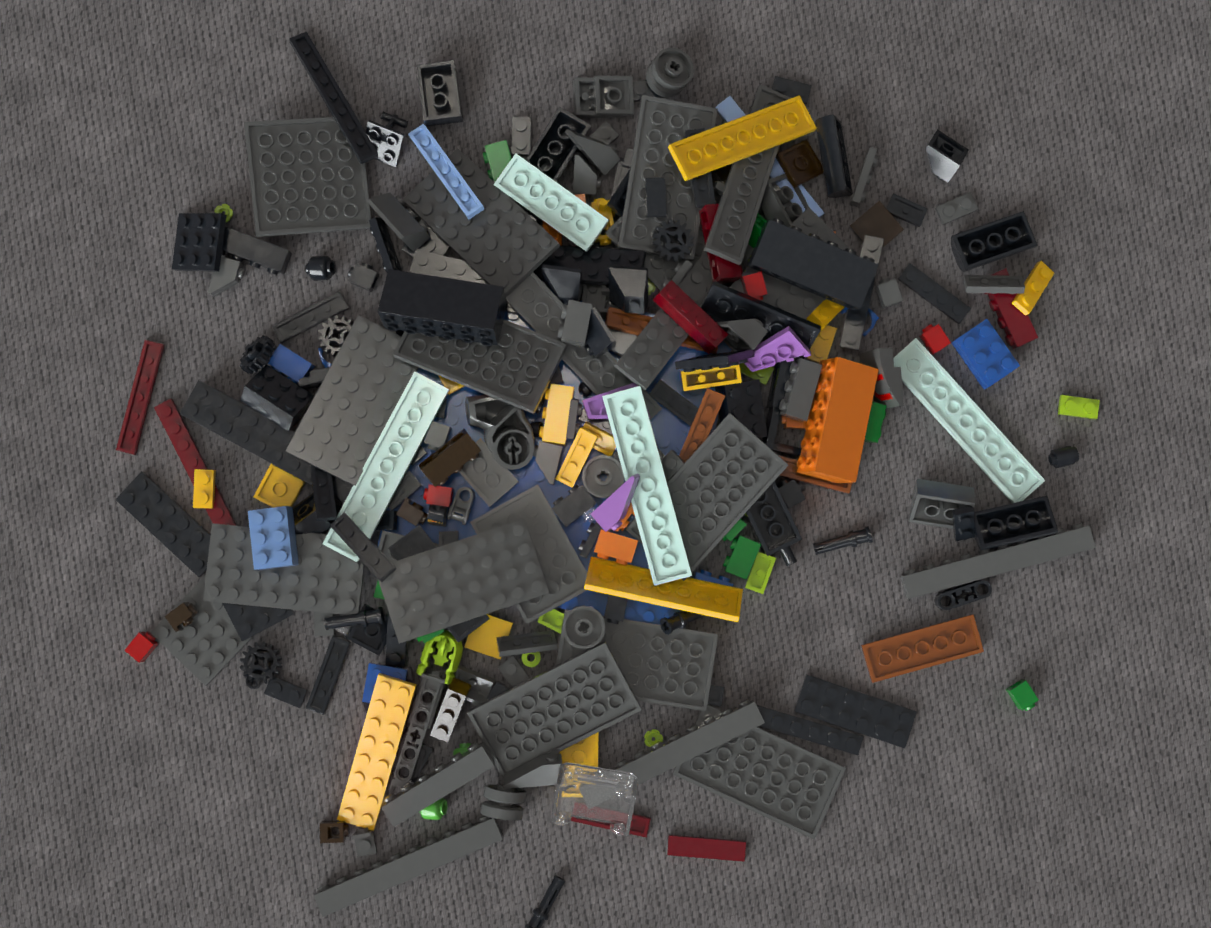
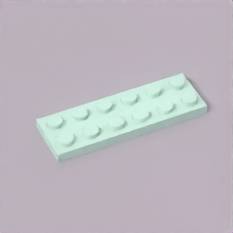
M516 153L494 183V186L586 252L609 222L606 217Z

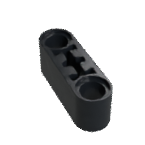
M977 580L937 594L934 603L939 609L950 610L990 596L992 586L987 581ZM979 584L985 586V592L981 595L977 591ZM971 591L972 593L964 596V598H954V596L961 595L962 592ZM943 596H947L949 599V603L945 607L940 602Z

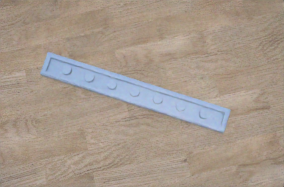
M731 96L715 107L726 123L746 116ZM776 158L769 176L771 179L785 174ZM784 179L776 183L780 189L783 186H788L792 189L794 197L790 201L799 204L803 213L805 208L790 182ZM800 185L799 188L809 208L820 218L824 214L823 210L806 189Z

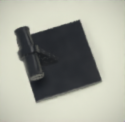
M383 111L381 119L389 123L383 126L369 120L366 134L378 152V157L375 159L397 167L404 134L393 130V127L398 125L406 129L408 121L398 118L396 114L391 115Z

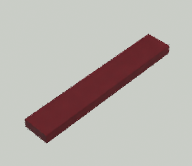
M149 340L144 341L116 447L117 451L133 455L137 453L164 344Z

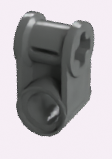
M470 487L458 489L447 515L448 520L454 519L466 525L475 499L473 489ZM464 490L470 493L468 501L461 499V493Z

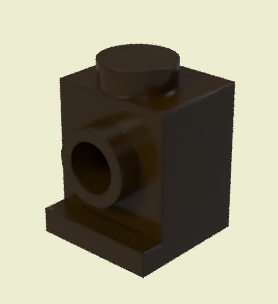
M406 498L397 515L415 526L423 525L428 517V514L422 511L424 507L416 502L410 504L412 500Z
M183 602L164 617L175 632H180L184 629L182 625L186 627L194 621L193 617L197 615L198 610L194 604Z
M322 821L320 823V843H341L346 840V837H349L350 828L349 825H346L345 821ZM334 827H337L339 829L338 834H335L333 832Z

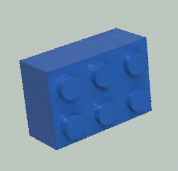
M985 319L951 342L983 390L1020 366L988 319Z

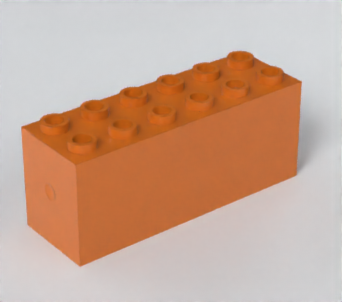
M840 357L820 360L819 364L822 365L808 420L805 423L806 431L801 442L802 450L797 461V472L835 483L856 482L879 370Z

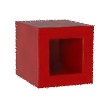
M762 271L741 277L746 295L763 300V296L768 294Z
M930 324L922 330L923 334L919 336L931 355L951 343L939 324L934 327Z
M429 484V487L425 488L424 500L429 505L450 508L454 489L443 486L435 487Z
M139 632L124 651L140 663L148 658L159 643L155 641L156 638L150 632Z

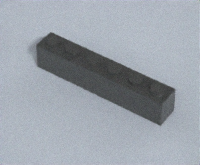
M476 742L467 748L468 751L463 754L460 752L455 754L447 764L441 763L437 765L429 775L424 773L417 778L418 781L414 784L408 783L400 789L401 792L396 795L391 793L383 799L384 802L381 808L393 827L494 767L495 760L484 742L480 744Z

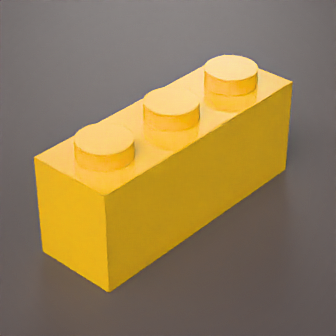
M733 365L727 368L716 367L709 370L698 369L691 372L680 371L683 391L742 383L740 365Z
M551 384L550 388L546 389L545 400H548V405L543 407L542 419H545V424L540 427L539 438H542V442L566 446L570 401L573 399L574 387Z

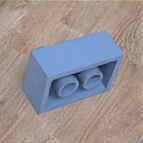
M282 506L248 511L254 570L299 565L293 508Z

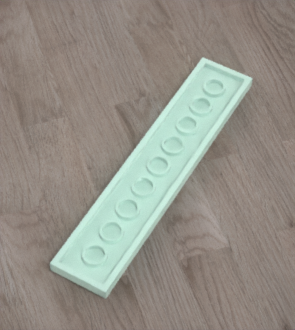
M917 338L893 358L894 367H901L902 382L1012 503L1023 501L1045 481Z
M414 371L368 457L356 486L353 485L337 518L345 512L364 534L371 539L427 434L432 421L449 392L448 388ZM331 528L322 544L358 562L360 558Z
M641 386L602 396L625 481L632 475L639 474L640 476L631 503L653 584L656 586L692 576L691 568Z

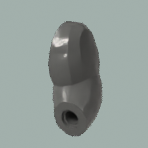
M486 394L467 396L465 398V409L468 425L484 429L485 444L496 462L510 470L526 466L533 457L535 439L532 426L525 417L524 410Z

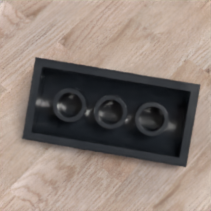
M559 106L529 153L526 161L557 182L578 149L565 131L569 129L587 135L592 126Z
M834 114L821 117L815 121V125L817 127L816 132L827 197L851 196L853 190L841 121Z
M1024 211L951 236L952 252L962 272L1038 246Z
M1048 496L974 512L975 540L980 550L1058 533Z

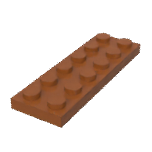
M973 614L861 645L872 683L984 652Z

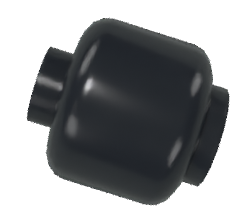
M313 256L309 259L305 269L312 280L321 281L330 280L332 275L335 274L336 267L334 261L328 256Z

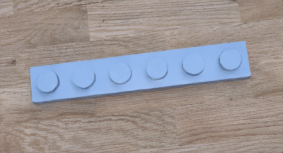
M424 123L408 134L466 217L470 220L483 211L484 207Z

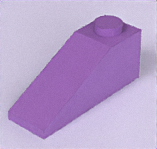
M639 474L632 475L591 513V516L605 532L609 530L615 531L623 524L621 520L627 514L640 479Z

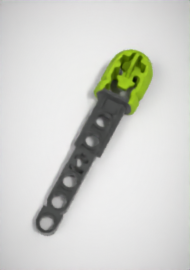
M444 630L445 632L425 643L420 658L422 663L418 665L416 673L422 676L408 719L410 726L394 772L395 778L391 781L389 794L393 793L395 786L403 787L412 778L427 729L432 727L445 684H451L453 678H455L453 673L458 669L463 646L462 641L457 642L449 630ZM454 647V652L449 655L451 663L445 673L446 679L440 677L439 672L432 671L431 674L425 672L430 664L431 653L435 652L436 648H438V652L433 654L434 664L443 667L444 663L449 661L447 653L452 652ZM430 692L434 698L431 703L423 701L424 693ZM419 711L427 713L426 721L420 722L417 719ZM416 730L421 735V738H417L415 744H419L418 747L407 744L408 741L412 743L414 736L411 735V732ZM406 749H414L416 754L413 759L406 758ZM401 767L408 768V777L402 778L399 775Z

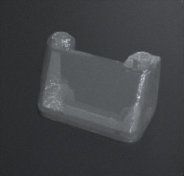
M568 762L561 764L550 823L562 826L568 824L571 821V817L610 823V830L614 834L629 836L636 800L637 777L632 773Z

